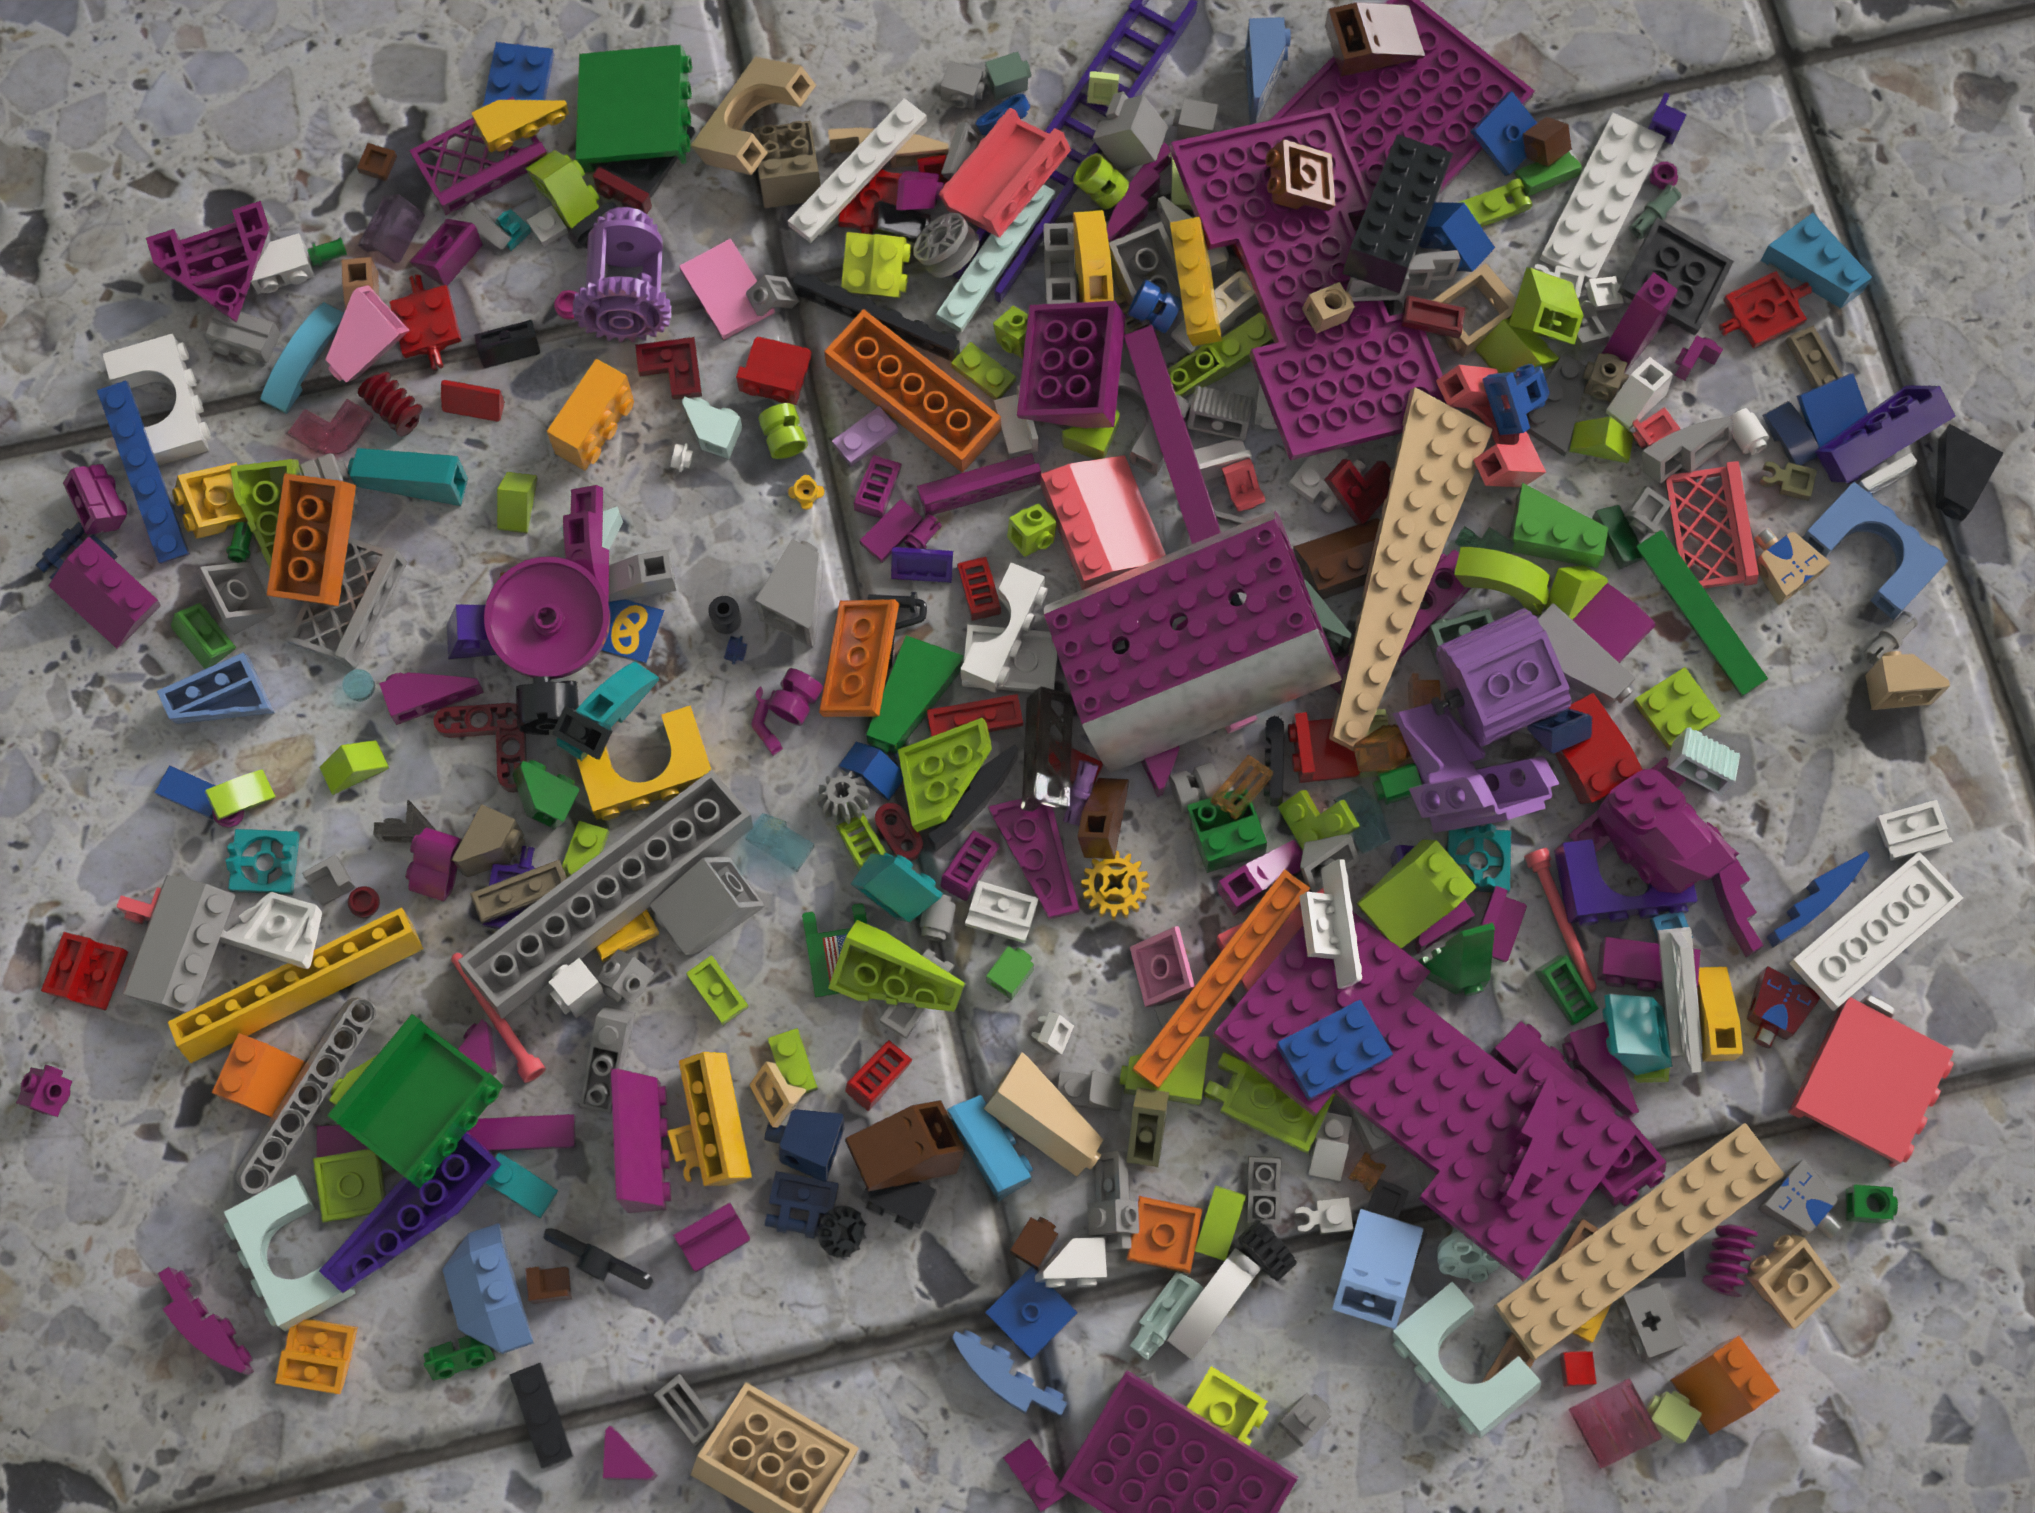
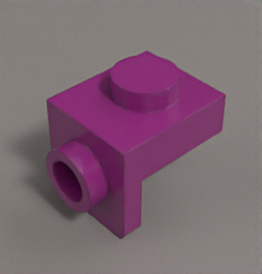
M1696 335L1689 350L1683 347L1675 363L1679 365L1675 376L1685 381L1698 357L1715 365L1723 349L1715 341Z

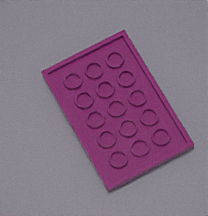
M1126 1370L1059 1486L1102 1513H1278L1299 1476Z

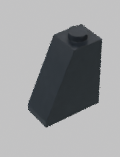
M1949 424L1938 439L1935 507L1942 510L1943 514L1947 517L1963 522L1975 506L2004 453Z

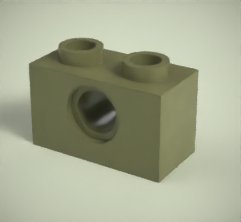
M1137 1087L1132 1112L1127 1163L1153 1167L1159 1166L1169 1092Z

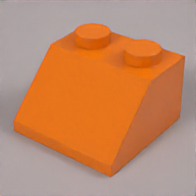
M238 1033L212 1093L222 1100L271 1118L304 1067L305 1061L269 1044Z

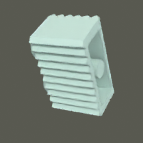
M1691 727L1686 728L1671 744V755L1667 766L1671 770L1721 796L1735 783L1740 753H1735L1734 750L1719 744L1718 741L1714 742L1713 739H1708L1707 736H1703L1697 730H1692Z

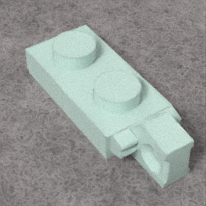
M1179 1271L1176 1272L1139 1321L1142 1326L1130 1347L1137 1354L1149 1360L1166 1341L1204 1288Z

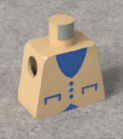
M1767 528L1754 539L1764 551L1756 560L1758 573L1778 605H1781L1820 576L1830 565L1828 559L1795 532H1790L1781 540H1778L1772 531Z

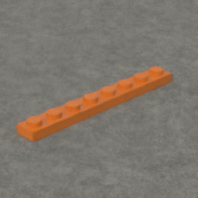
M1285 869L1148 1047L1132 1071L1156 1089L1161 1087L1299 905V896L1308 892L1310 887Z

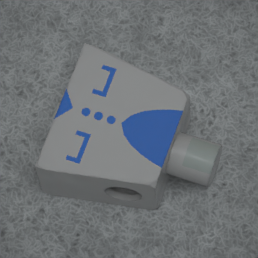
M1804 1159L1797 1162L1758 1207L1759 1211L1802 1237L1809 1235L1817 1228L1831 1239L1843 1225L1829 1213L1837 1203V1197Z

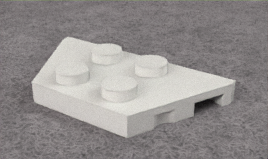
M270 892L259 900L254 907L247 909L239 915L242 920L240 923L227 932L223 929L219 940L228 945L309 969L322 911L317 905Z

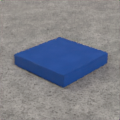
M1849 373L1796 396L1805 422L1819 447L1825 445L1868 413L1854 373Z

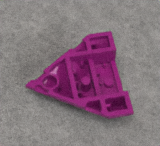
M261 201L233 209L234 223L185 239H180L175 229L146 238L153 263L157 268L237 323L270 230Z

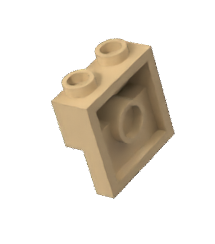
M1785 1234L1774 1242L1775 1250L1767 1257L1762 1255L1751 1262L1750 1268L1752 1270L1746 1277L1762 1299L1771 1303L1785 1324L1795 1330L1839 1290L1841 1286L1804 1237L1795 1234Z

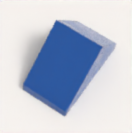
M857 741L838 765L846 773L852 771L856 778L862 776L867 787L890 801L903 783L902 770L878 748Z

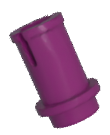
M927 514L913 532L906 534L905 545L908 548L926 549L928 541L941 529V523L937 522L934 524L937 519Z

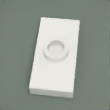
M1910 453L1890 465L1884 462L1871 471L1872 475L1861 480L1858 485L1865 491H1870L1873 494L1909 474L1916 465L1917 460Z

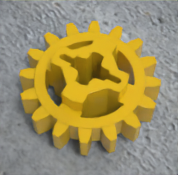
M1116 851L1115 859H1102L1099 862L1093 858L1091 864L1094 869L1085 868L1084 875L1089 879L1081 881V887L1088 889L1083 892V899H1092L1089 909L1092 910L1099 907L1100 917H1103L1106 912H1110L1112 920L1116 919L1117 913H1121L1126 919L1128 918V910L1130 908L1136 913L1139 911L1140 907L1137 901L1146 902L1147 896L1142 892L1149 891L1150 884L1142 881L1148 877L1147 871H1138L1142 862L1139 860L1132 864L1130 862L1131 854L1129 853L1124 859L1120 858L1119 851ZM1117 866L1122 867V869H1111L1110 867ZM1098 876L1102 887L1096 893L1094 881ZM1133 878L1136 882V891L1134 895L1132 894L1131 889L1128 887V884L1132 881ZM1110 881L1113 883L1120 881V890L1116 887L1109 889ZM1119 901L1121 904H1110L1107 902Z

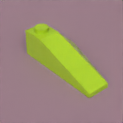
M295 459L230 466L234 497L242 508L248 525L262 549L261 552L269 568L271 567L284 473L300 475L299 462Z
M856 920L845 938L828 988L858 1001L868 1002L869 999L885 1000L886 1004L897 1005L898 1002L915 1004L918 1008L954 1012L965 983L887 932Z

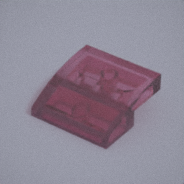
M1630 1378L1568 1409L1600 1469L1662 1439Z

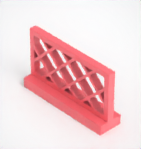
M1739 461L1727 462L1724 467L1698 470L1692 473L1673 474L1667 478L1665 483L1668 501L1672 503L1670 505V513L1677 552L1685 563V557L1691 560L1687 564L1689 568L1695 563L1708 572L1704 579L1699 581L1702 587L1705 589L1744 583L1745 586L1757 584L1759 573ZM1720 476L1722 487L1716 494L1702 486L1707 478ZM1685 481L1694 488L1684 499L1674 492L1673 483ZM1697 491L1711 499L1703 511L1689 502ZM1722 493L1724 494V500L1720 498ZM1676 501L1681 503L1678 508L1676 506ZM1715 502L1727 511V515L1721 522L1706 514ZM1684 507L1699 515L1690 527L1679 521L1678 518ZM1702 518L1716 527L1708 539L1694 531ZM1727 521H1728V523H1729V528H1730V529H1728L1726 526H1724ZM1680 528L1685 531L1683 536H1681ZM1720 530L1730 536L1732 540L1726 551L1711 542ZM1689 535L1703 543L1695 556L1683 548V543ZM1707 547L1721 555L1713 567L1698 559ZM1732 549L1734 552V557L1729 554L1732 551ZM1727 559L1736 565L1737 575L1725 577L1716 570Z

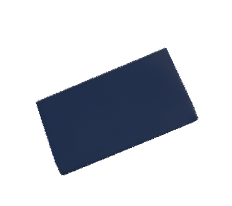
M1568 708L1546 719L1528 725L1527 730L1547 751L1554 754L1591 738L1592 716Z

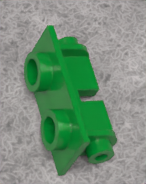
M467 1335L458 1338L459 1350H454L452 1341L429 1348V1352L424 1353V1367L432 1380L435 1381L450 1378L455 1373L470 1368L482 1367L487 1362L496 1360V1357L489 1346Z

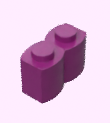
M427 827L420 835L416 834L410 846V852L414 853L413 861L410 862L405 876L409 880V891L444 902L452 893L455 884L457 866L452 861V858L462 838Z

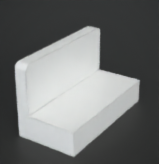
M1020 385L1017 386L1016 395L994 400L995 411L1001 416V432L1009 458L1038 452V435L1034 421L1017 417Z
M1231 439L1194 450L1204 481L1223 476L1221 469L1223 467L1252 458L1251 451L1245 449L1243 440Z

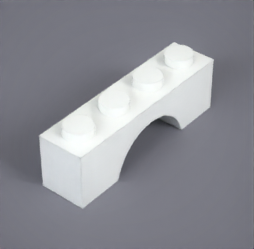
M1010 563L998 588L999 600L1007 608L1011 617L1009 625L1000 636L993 640L973 642L961 667L962 680L993 693L996 692L999 684L1004 686L1010 673V668L1007 666L1011 658L1016 659L1021 651L1023 642L1020 641V638L1024 631H1030L1035 620V615L1032 614L1036 604L1041 606L1046 597L1048 589L1044 587L1045 576Z

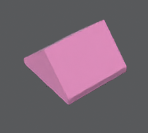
M1173 927L1130 946L1145 1007L1179 1000L1184 997L1187 998L1195 985L1179 927Z

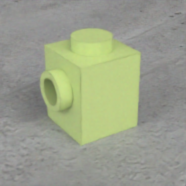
M1667 1391L1660 1394L1659 1397L1657 1395L1652 1397L1645 1409V1412L1649 1414L1645 1423L1680 1444L1686 1442L1702 1413L1689 1406L1690 1400L1676 1391L1672 1393Z

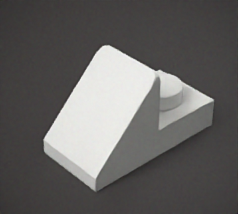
M1327 1112L1314 1140L1309 1176L1340 1182L1349 1148L1348 1138L1352 1117Z

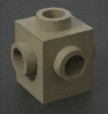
M1598 353L1594 362L1588 361L1582 378L1587 381L1583 393L1611 402L1617 391H1620L1628 379L1629 375L1624 373L1627 362L1621 361L1613 354Z

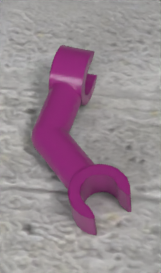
M760 686L756 691L758 704L751 726L774 756L783 748L764 722L769 710L767 704L775 690L772 691V695L768 700L761 699L763 689Z

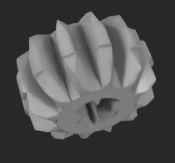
M839 770L837 777L834 779L826 776V784L819 785L818 791L820 795L817 798L823 815L826 818L832 816V820L836 824L842 818L848 824H850L852 816L861 819V810H868V799L871 796L862 776L856 778L852 771L843 776Z

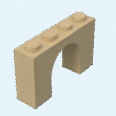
M754 57L692 142L691 147L706 165L752 175L768 152L753 133L741 131L745 122L753 113L769 104L781 103L801 107L816 84L801 65Z

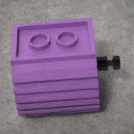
M1526 608L1436 648L1439 668L1449 691L1444 693V700L1442 701L1438 697L1431 700L1432 708L1438 716L1445 714L1444 708L1447 706L1451 711L1457 708L1468 733L1482 747L1519 731L1532 723L1566 710L1571 706V697L1568 690L1570 687L1547 632L1541 627L1537 617L1532 615V612Z

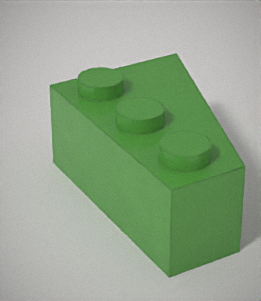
M1522 483L1516 498L1508 552L1598 568L1605 553L1608 527Z

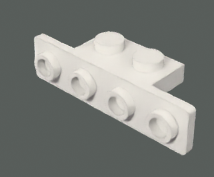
M1337 859L1321 869L1324 894L1305 892L1299 898L1308 957L1334 959L1337 986L1339 989H1346L1362 980V968L1359 961L1357 935L1354 927L1353 907L1350 900L1345 860Z

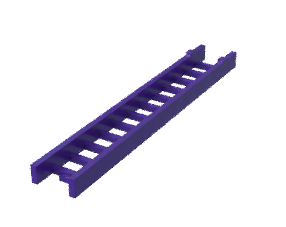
M1133 0L1045 132L1050 134L1054 128L1061 131L1063 126L1066 125L1093 140L1096 131L1070 117L1079 103L1107 117L1106 113L1109 107L1102 104L1087 103L1088 96L1085 94L1089 88L1090 71L1101 72L1108 60L1111 59L1139 75L1131 89L1119 83L1118 93L1124 92L1128 98L1140 96L1196 14L1198 1L1190 0L1176 22H1172L1146 8L1145 6L1149 0ZM1139 15L1169 31L1160 45L1130 29ZM1124 37L1154 53L1146 66L1115 51ZM1094 142L1086 155L1071 148L1067 157L1080 165L1090 155L1102 154L1103 151ZM1055 170L1049 177L1063 185L1064 188L1056 200L1051 201L1047 207L1049 210L1041 222L1036 223L1032 229L1034 232L1025 246L1021 245L1016 252L1018 256L1010 268H1006L1001 274L1003 278L994 290V300L1001 303L1042 243L1044 224L1056 222L1079 188L1073 181L1075 172L1069 178ZM979 227L976 232L979 235V245L975 254L963 268L953 274V277L961 278L991 233Z

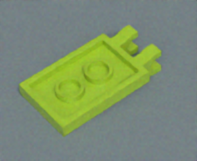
M1223 1052L1217 1068L1233 1075L1227 1088L1210 1080L1204 1091V1097L1223 1103L1220 1113L1308 1154L1335 1094H1332L1314 1117L1246 1062Z

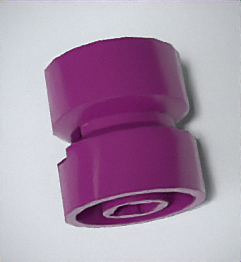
M789 668L780 682L782 690L775 691L767 706L774 714L785 721L801 726L810 712L808 705L816 702L823 690V686L810 675L795 668Z

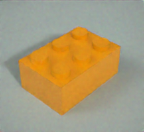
M597 358L595 359L547 430L556 455L586 471L590 463L594 464L598 460L602 451L601 447L606 440L613 438L618 428L617 423L623 415L627 416L634 405V398L627 375Z

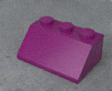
M90 537L66 558L48 585L116 649L161 606L157 598Z

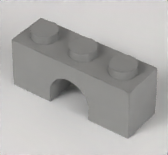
M1073 223L1044 224L1043 249L1046 304L1077 303L1076 277L1074 274Z

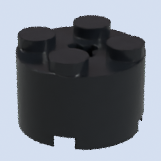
M539 676L533 678L532 684L516 686L517 728L522 733L549 735V730H554L564 706L575 710L579 707L576 681L552 682L551 677Z

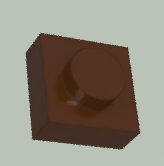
M367 143L357 166L358 172L387 181L397 158L396 152Z

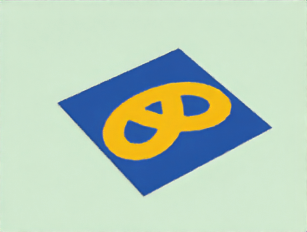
M627 599L609 602L610 628L601 650L646 663L664 610Z

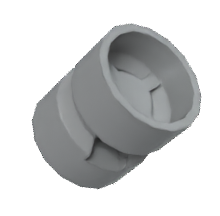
M1211 762L1194 767L1193 773L1184 770L1169 775L1172 794L1182 814L1188 812L1187 805L1223 794L1218 774Z

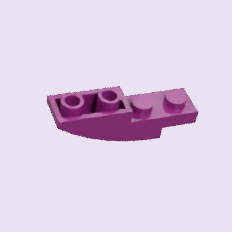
M598 485L571 489V512L568 515H563L566 559L581 565L598 580L609 603V549L602 547L603 488Z
M1547 1077L1541 1085L1535 1083L1527 1099L1532 1104L1527 1113L1521 1112L1514 1126V1129L1518 1130L1514 1141L1521 1144L1512 1161L1517 1166L1512 1175L1506 1174L1499 1188V1191L1503 1192L1499 1203L1510 1209L1518 1202L1526 1183L1537 1187L1544 1179L1551 1161L1557 1134L1558 1106L1554 1080L1550 1077Z
M168 1266L159 1272V1278L173 1299L172 1303L162 1309L178 1331L199 1351L223 1366L246 1375L254 1372L249 1364L253 1361L252 1356L243 1344L238 1346L233 1338L236 1330L227 1317L222 1319L215 1314L207 1318L205 1317L208 1314V1310L199 1297L193 1298L189 1291L192 1284L182 1270L178 1272Z

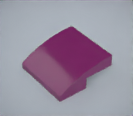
M1608 583L1573 619L1581 629L1619 663L1656 626L1655 622L1640 607Z

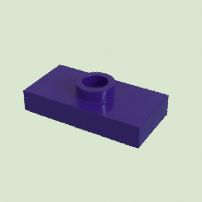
M892 548L891 579L952 583L953 551Z

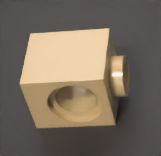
M1338 282L1309 294L1302 310L1317 334L1346 322L1354 309L1350 293L1345 291L1341 283ZM1327 305H1331L1335 309H1331Z

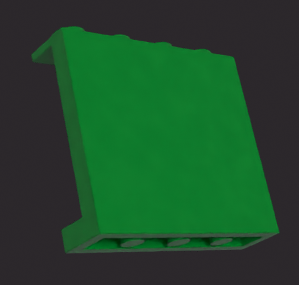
M681 44L579 54L575 159L585 173L596 172V163L677 156L681 164H686V153L690 152L691 148L690 138L687 134V126L691 125L688 99L692 98L688 73H692L693 66L691 56L685 53Z
M411 1014L327 1116L420 1189L424 1183L434 1176L436 1168L445 1157L454 1152L457 1143L463 1135L476 1125L478 1117L488 1105L497 1099L499 1091L504 1085L491 1073L486 1072L426 1026L415 1015Z

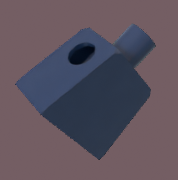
M794 1109L790 1113L786 1126L780 1125L778 1128L772 1127L770 1122L768 1123L764 1140L780 1144L779 1161L782 1164L827 1182L844 1132V1114Z

